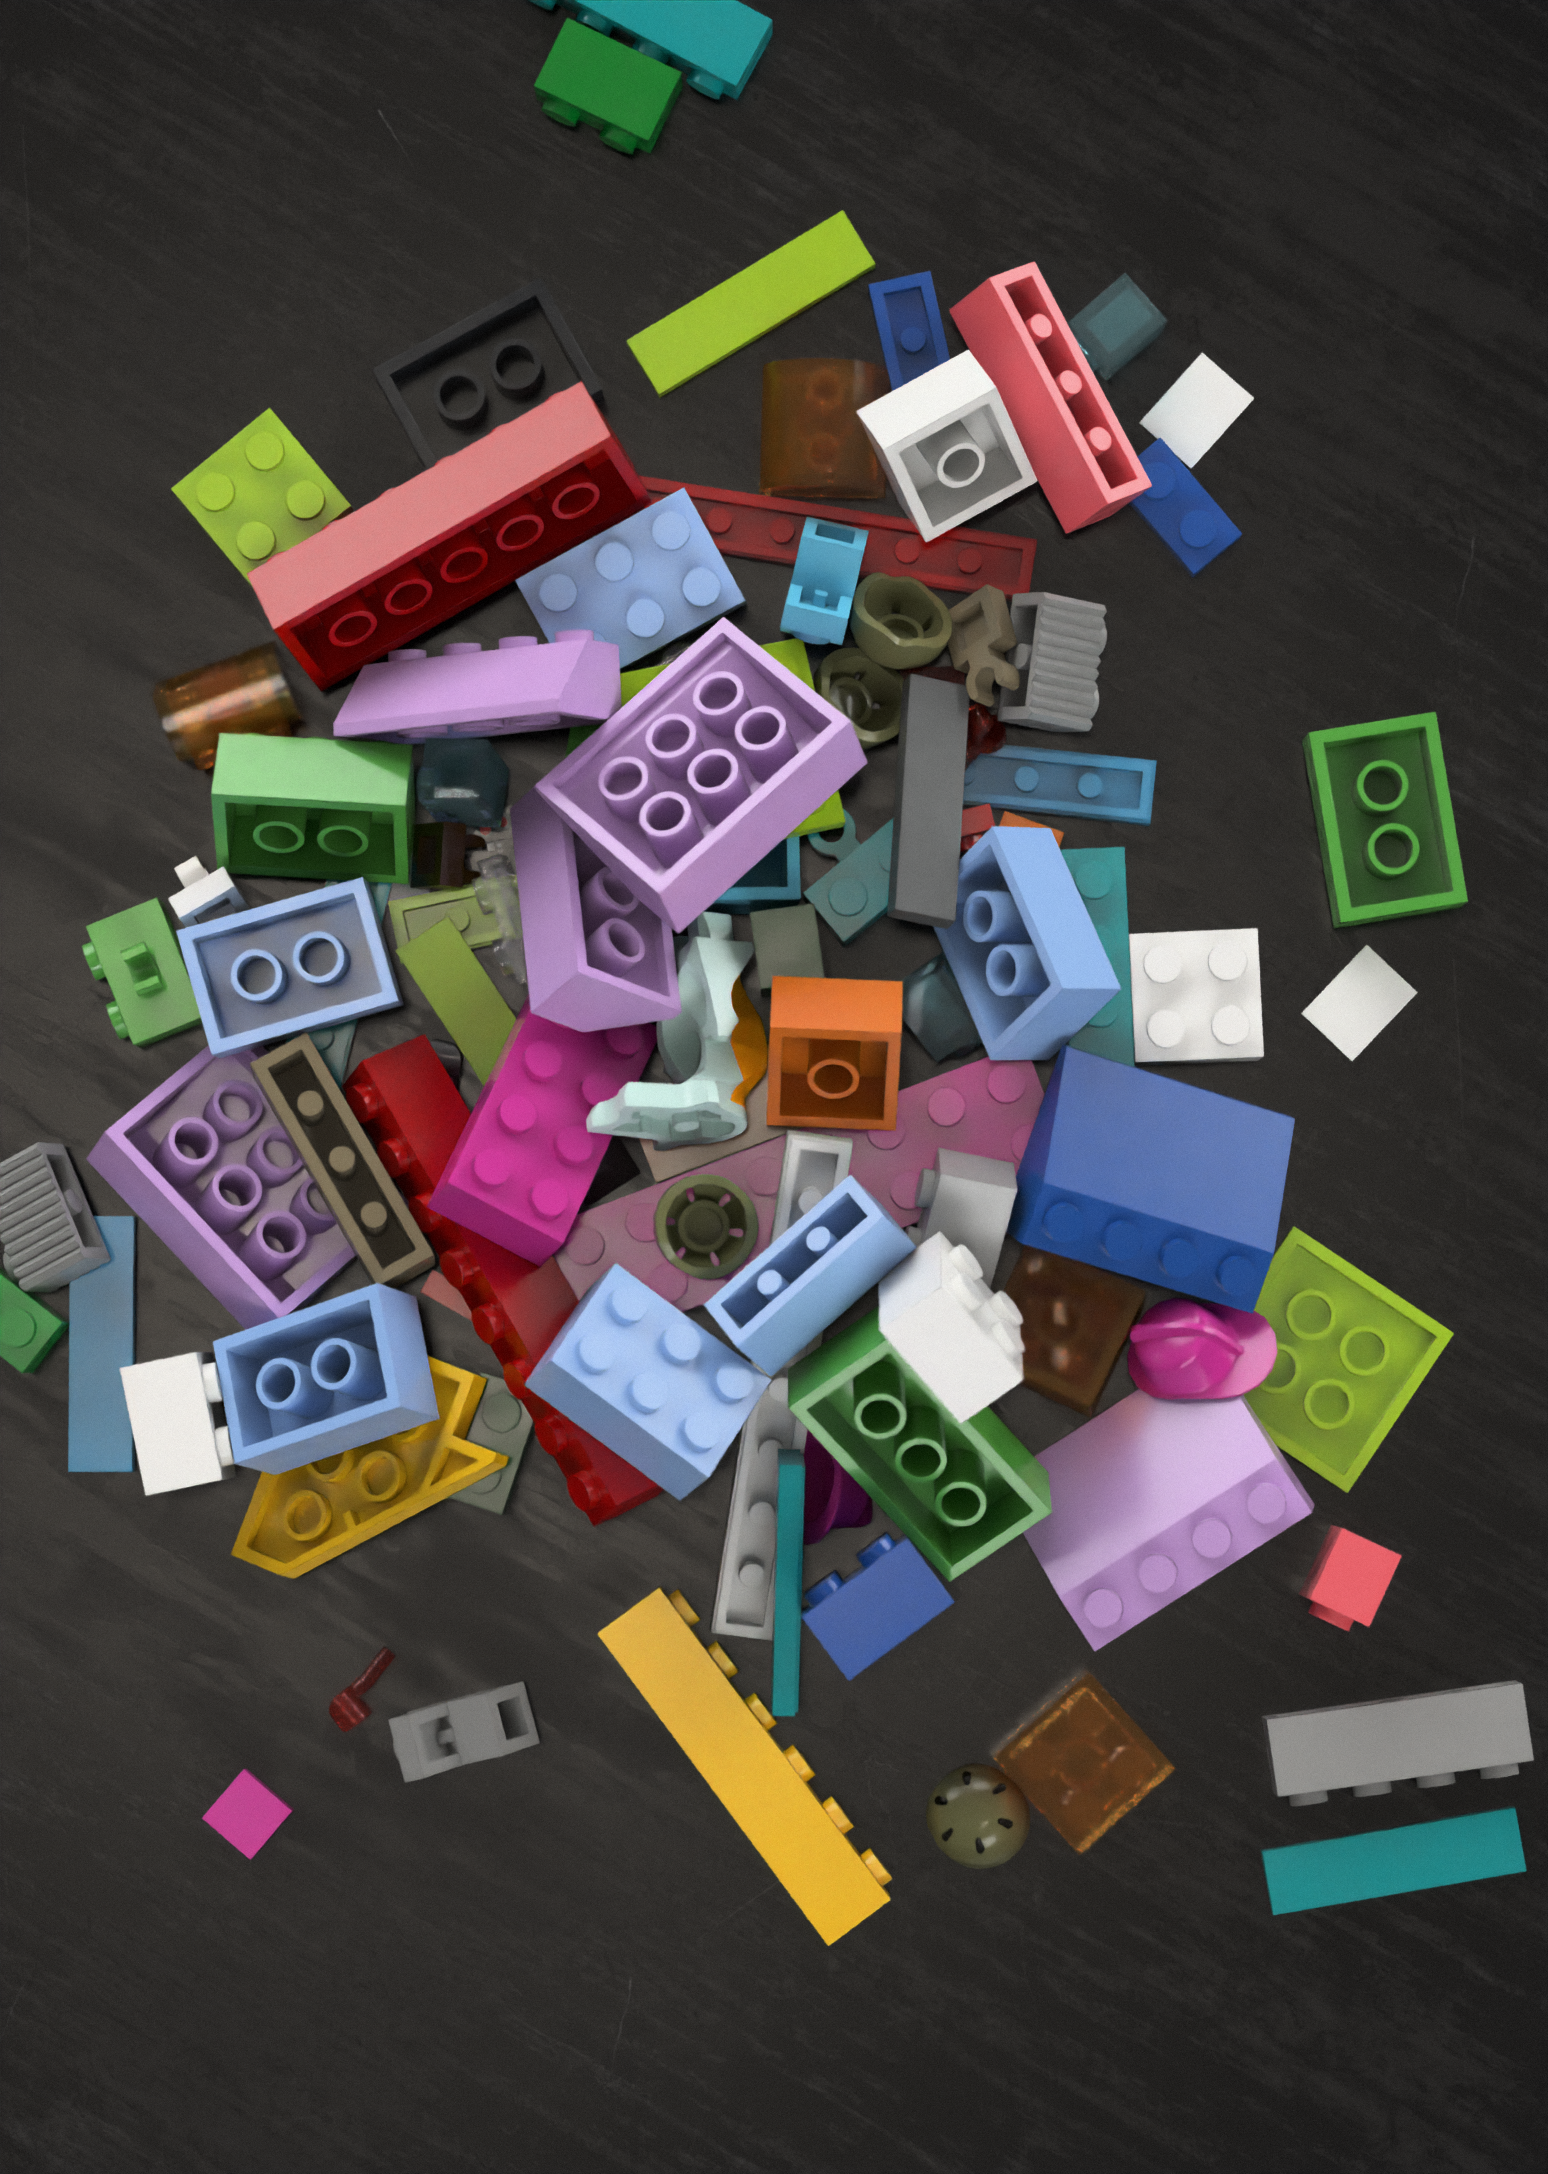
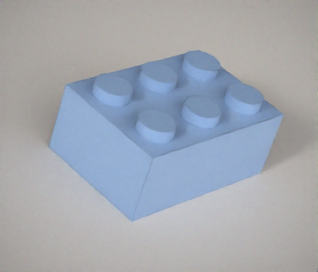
M685 488L676 491L515 580L549 643H555V632L592 630L594 631V640L619 645L620 673L747 604Z
M992 826L959 860L956 921L948 929L933 927L990 1060H1049L1061 1049L1062 1044L1065 1045L1121 990V987L1051 828Z
M363 877L176 931L211 1055L218 1058L404 1005L370 885Z
M615 1263L588 1288L524 1385L681 1501L710 1477L771 1382V1379Z
M376 1283L213 1341L234 1463L237 1465L277 1475L439 1419L417 1298L385 1285Z

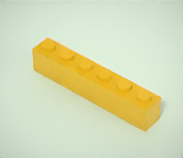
M660 1585L597 1634L826 1944L830 1946L891 1900L890 1894L884 1885L893 1878L871 1848L860 1855L846 1836V1833L854 1828V1825L836 1800L830 1796L824 1802L820 1801L807 1783L816 1774L795 1745L792 1744L783 1751L769 1732V1729L775 1726L777 1721L758 1695L754 1692L745 1699L730 1678L737 1674L739 1670L721 1645L715 1641L706 1647L694 1631L692 1626L701 1619L679 1589L668 1595Z

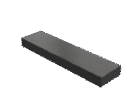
M910 674L903 681L887 917L948 929L956 921L969 695L966 685Z

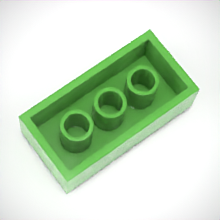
M879 1306L788 1368V1409L949 1582L1052 1513L1049 1473L988 1405L960 1424L879 1331Z

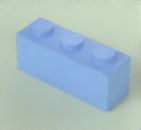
M849 1175L708 1300L704 1306L735 1346L769 1376H773L917 1247L885 1207L853 1176Z

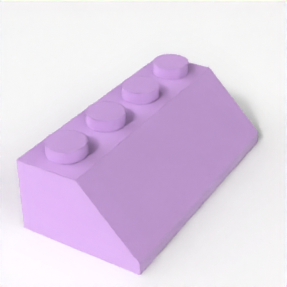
M564 630L555 632V643L538 645L537 637L515 636L499 639V649L482 651L481 644L479 643L447 644L443 646V656L426 658V650L405 649L388 652V662L368 664L362 667L333 723L334 737L414 745L604 724L622 708L619 645L594 640V631Z
M533 787L510 808L531 1013L583 1033L674 1019L682 1010L672 928L635 897Z

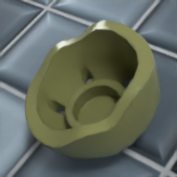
M876 572L867 576L855 591L849 623L855 643L872 661L893 669H913L930 663L946 647L952 633L951 615L941 599L932 593L922 582L908 576L893 577L885 573Z
M843 648L830 653L814 672L813 684L815 692L851 721L861 748H872L899 733L902 684L904 681L902 676L895 669L872 661L860 648ZM856 672L860 675L858 680L853 678ZM877 703L880 705V708L872 709V704Z
M701 1174L685 1177L671 1185L663 1193L653 1216V1229L662 1255L674 1267L696 1278L716 1279L731 1273L746 1260L757 1239L758 1218L752 1201L737 1185L718 1175ZM688 1188H692L694 1191L693 1202L689 1201L686 1195ZM729 1194L730 1200L720 1207L718 1203L722 1196ZM666 1218L674 1219L675 1224L666 1225ZM741 1229L743 1235L741 1237L730 1235L729 1230ZM681 1247H685L686 1251L682 1259H680L676 1252ZM711 1252H714L719 1259V1265L714 1266L711 1262Z
M973 1763L954 1769L937 1783L928 1797L926 1820L937 1846L950 1859L966 1867L986 1869L1007 1862L1021 1849L1030 1829V1810L1025 1795L1009 1776L993 1766ZM971 1776L969 1785H965L964 1777ZM1000 1785L1006 1786V1789L1001 1793L993 1794V1791ZM941 1797L948 1800L946 1805H939ZM1000 1819L1012 1821L1013 1826L1005 1828L999 1824ZM953 1829V1834L948 1841H945L943 1838L944 1834ZM977 1839H981L985 1847L982 1853H979L977 1850Z

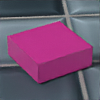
M245 1768L202 1819L251 1860L294 1809Z

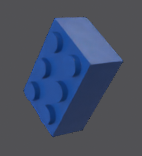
M886 1531L856 1554L857 1559L862 1564L843 1579L834 1570L804 1592V1598L809 1604L802 1609V1619L848 1681L954 1603L948 1591L905 1534L893 1540Z

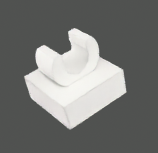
M194 856L174 868L185 889L168 899L178 918L186 928L250 910L243 894L224 866L209 874L203 868L198 857Z

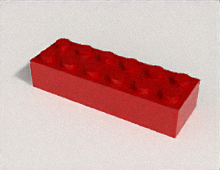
M581 381L565 391L553 394L544 403L513 421L496 427L487 436L454 455L440 459L433 467L400 486L386 490L374 501L342 519L329 523L320 532L287 551L273 555L266 563L248 572L247 576L273 630L319 690L323 691L362 669L364 665L376 661L388 654V652L397 649L653 501L623 445Z

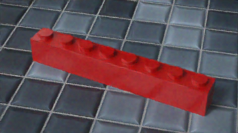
M423 1034L362 1060L342 1085L346 1092V1102L357 1121L363 1123L377 1147L378 1158L388 1175L395 1178L408 1201L409 1212L420 1231L427 1234L438 1253L444 1277L451 1286L458 1288L470 1309L476 1333L481 1340L490 1344L503 1367V1376L508 1389L516 1398L521 1399L535 1423V1432L540 1445L548 1454L553 1455L567 1479V1489L574 1504L580 1510L585 1511L593 1527L655 1498L664 1490L662 1487L524 1385L579 1303L553 1255L539 1267L427 1207L471 1115L427 1036Z

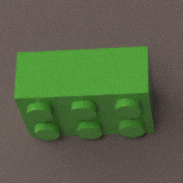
M1436 712L1309 732L1302 740L1334 928L1455 909L1466 904L1468 898Z
M259 733L219 734L211 791L217 870L224 866L228 873L334 880H353L363 877L368 882L409 884L414 825L416 824L413 745L395 744L388 741L329 740L323 737L265 736Z

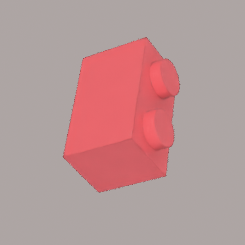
M1331 1525L1299 1595L1313 1601L1308 1611L1309 1614L1349 1632L1354 1620L1369 1627L1402 1556L1346 1529Z

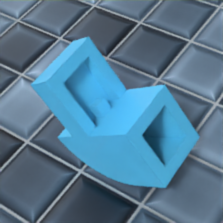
M807 516L783 611L780 631L791 633L797 639L807 643H834L842 645L869 531Z

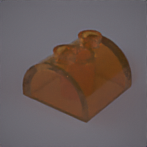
M835 358L786 359L763 365L759 495L885 499L886 474L856 411L888 394L889 379L887 368L865 361Z
M275 640L155 683L152 697L165 733L178 761L181 763L193 758L197 770L215 766L220 733H259L265 736L292 737L293 733L289 723L301 719L298 705Z

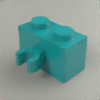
M844 809L846 822L843 826L844 833L840 840L831 843L824 841L818 832L807 834L808 840L816 852L827 857H835L839 863L803 892V900L806 904L814 903L816 916L843 948L887 912L894 817L862 844L855 838L856 825L852 816Z

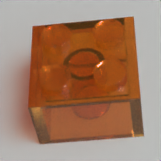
M1025 1245L1003 1290L1017 1306L1023 1318V1323L1020 1324V1334L1025 1346V1351L1022 1352L1024 1380L1019 1384L1091 1418L1130 1338L1131 1326L1136 1325L1146 1304V1291L1084 1262Z
M1086 1668L991 1753L992 1758L1079 1855L1176 1769Z

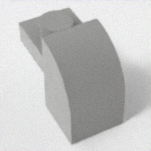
M524 1681L421 1707L388 1720L393 1736L394 1752L399 1760L404 1782L423 1779L465 1764L504 1756L540 1743Z

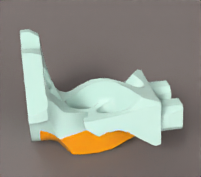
M703 911L688 925V936L673 937L682 1012L674 1019L657 1021L656 1033L658 1049L665 1065L663 1073H668L675 1084L628 1082L619 1090L617 1096L610 1100L599 1102L591 1109L586 1119L587 1132L652 1139L654 1150L665 1151L679 1145L709 1144L724 1141L740 1135L747 1128L745 1100L750 1090L764 1076L767 1070V1040L762 1020L740 981V973L755 949L752 942L734 940L732 918L729 914Z

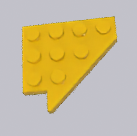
M428 1356L439 1419L277 1475L262 1472L231 1555L280 1576L295 1579L505 1467L509 1459L508 1456L465 1440L487 1378Z

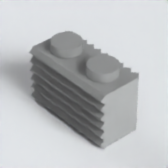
M1047 592L1013 594L1010 618L1018 644L1006 651L1005 659L1017 668L1020 676V685L1014 691L1001 686L998 721L1028 726L1030 728H1039L1040 730H1049L1050 732H1084L1091 729L1093 726L1091 718L1095 715L1099 705L1098 686L1095 682L1099 676L1097 667L1101 663L1099 655L1103 652L1107 641L1106 623L1103 619L1107 610L1104 605Z
M37 1142L0 1163V1240L5 1245L3 1263L10 1278L24 1292L56 1291L59 1287L69 1284L70 1281L78 1279L81 1275L87 1274L90 1270L99 1268L101 1264L111 1260L64 1144Z

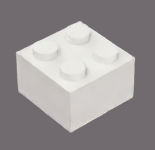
M969 349L856 411L900 506L926 543L1038 481L997 387Z
M1258 928L1129 934L1135 1066L1258 1061L1264 1057Z
M939 1231L919 1245L878 1282L879 1331L962 1424L1024 1380L1022 1352L1025 1351V1346L1020 1334V1324L1023 1323V1318L1017 1306L1006 1293L999 1291L994 1294L981 1279L983 1271L973 1254L962 1244L954 1248L942 1232Z
M194 1352L120 1368L146 1496L236 1477L229 1430L225 1423L221 1403L223 1396L217 1363L213 1362L211 1352Z

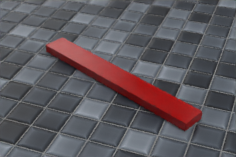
M645 476L639 477L653 502L595 534L602 533L676 491L685 488L722 556L795 567L801 536L808 516L869 531L858 575L859 578H866L876 572L885 573L893 577L908 576L922 582L928 589L972 595L988 584L1002 590L1005 600L1012 602L1013 594L1029 593L1038 540L956 526L926 543L911 520L907 518Z

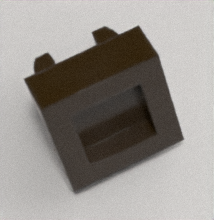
M441 821L414 825L410 888L425 890L463 888V884L481 881L483 879V872L467 870L464 867L465 848L485 847V839L476 834H466V824Z

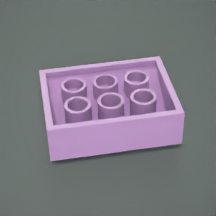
M723 617L534 787L537 793L635 897L679 934L868 762L851 721Z
M208 1045L107 1129L86 1160L246 1330L302 1310L357 1257L253 1077L250 1063L269 1052L261 1046L218 1058L211 1055ZM399 1192L401 1198L403 1199L405 1205H406L407 1208H408V1201H407V1200L405 1199V1197Z
M1137 1389L1034 1456L1049 1473L1052 1513L1024 1531L1023 1534L1062 1603L1095 1652L1311 1514L1315 1504L1244 1395L1225 1399L1170 1400L1154 1398L1141 1389Z

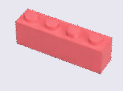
M1035 261L988 278L949 309L970 352L997 387L1035 476L1066 534L1110 517L1152 487L1146 472Z

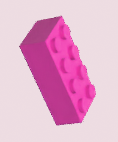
M528 994L427 1207L541 1267L564 1243L613 1135L587 1132L586 1119L596 1104L617 1096L619 1090L628 1082L639 1081L657 1042V1027L651 1023H643L583 1033L532 1014Z

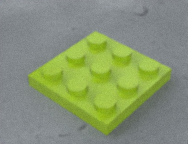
M1292 1226L1273 1255L1254 1311L1266 1318L1275 1332L1278 1353L1270 1374L1260 1386L1244 1394V1397L1279 1449L1345 1493H1348L1454 1333L1295 1226Z

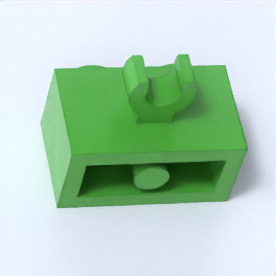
M156 897L86 926L91 942L82 945L83 952L96 981L107 978L115 1001L106 1004V1008L120 1040L130 1036L133 1045L143 1048L202 1024L179 939L163 901Z

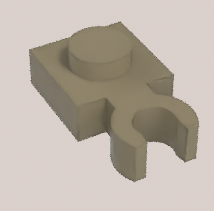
M986 584L949 610L952 619V633L948 640V647L954 669L968 674L966 689L969 697L976 702L990 707L995 703L992 694L993 681L996 680L997 684L1014 691L1020 685V676L1017 668L1007 662L1004 655L1006 651L1018 644L1004 592Z

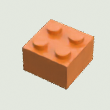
M772 976L766 1125L896 1131L903 981Z

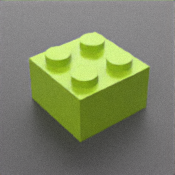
M270 407L171 488L183 506L251 587V582L247 576L248 572L266 563L273 555L287 551L320 532L329 523L342 519L354 512L350 503Z

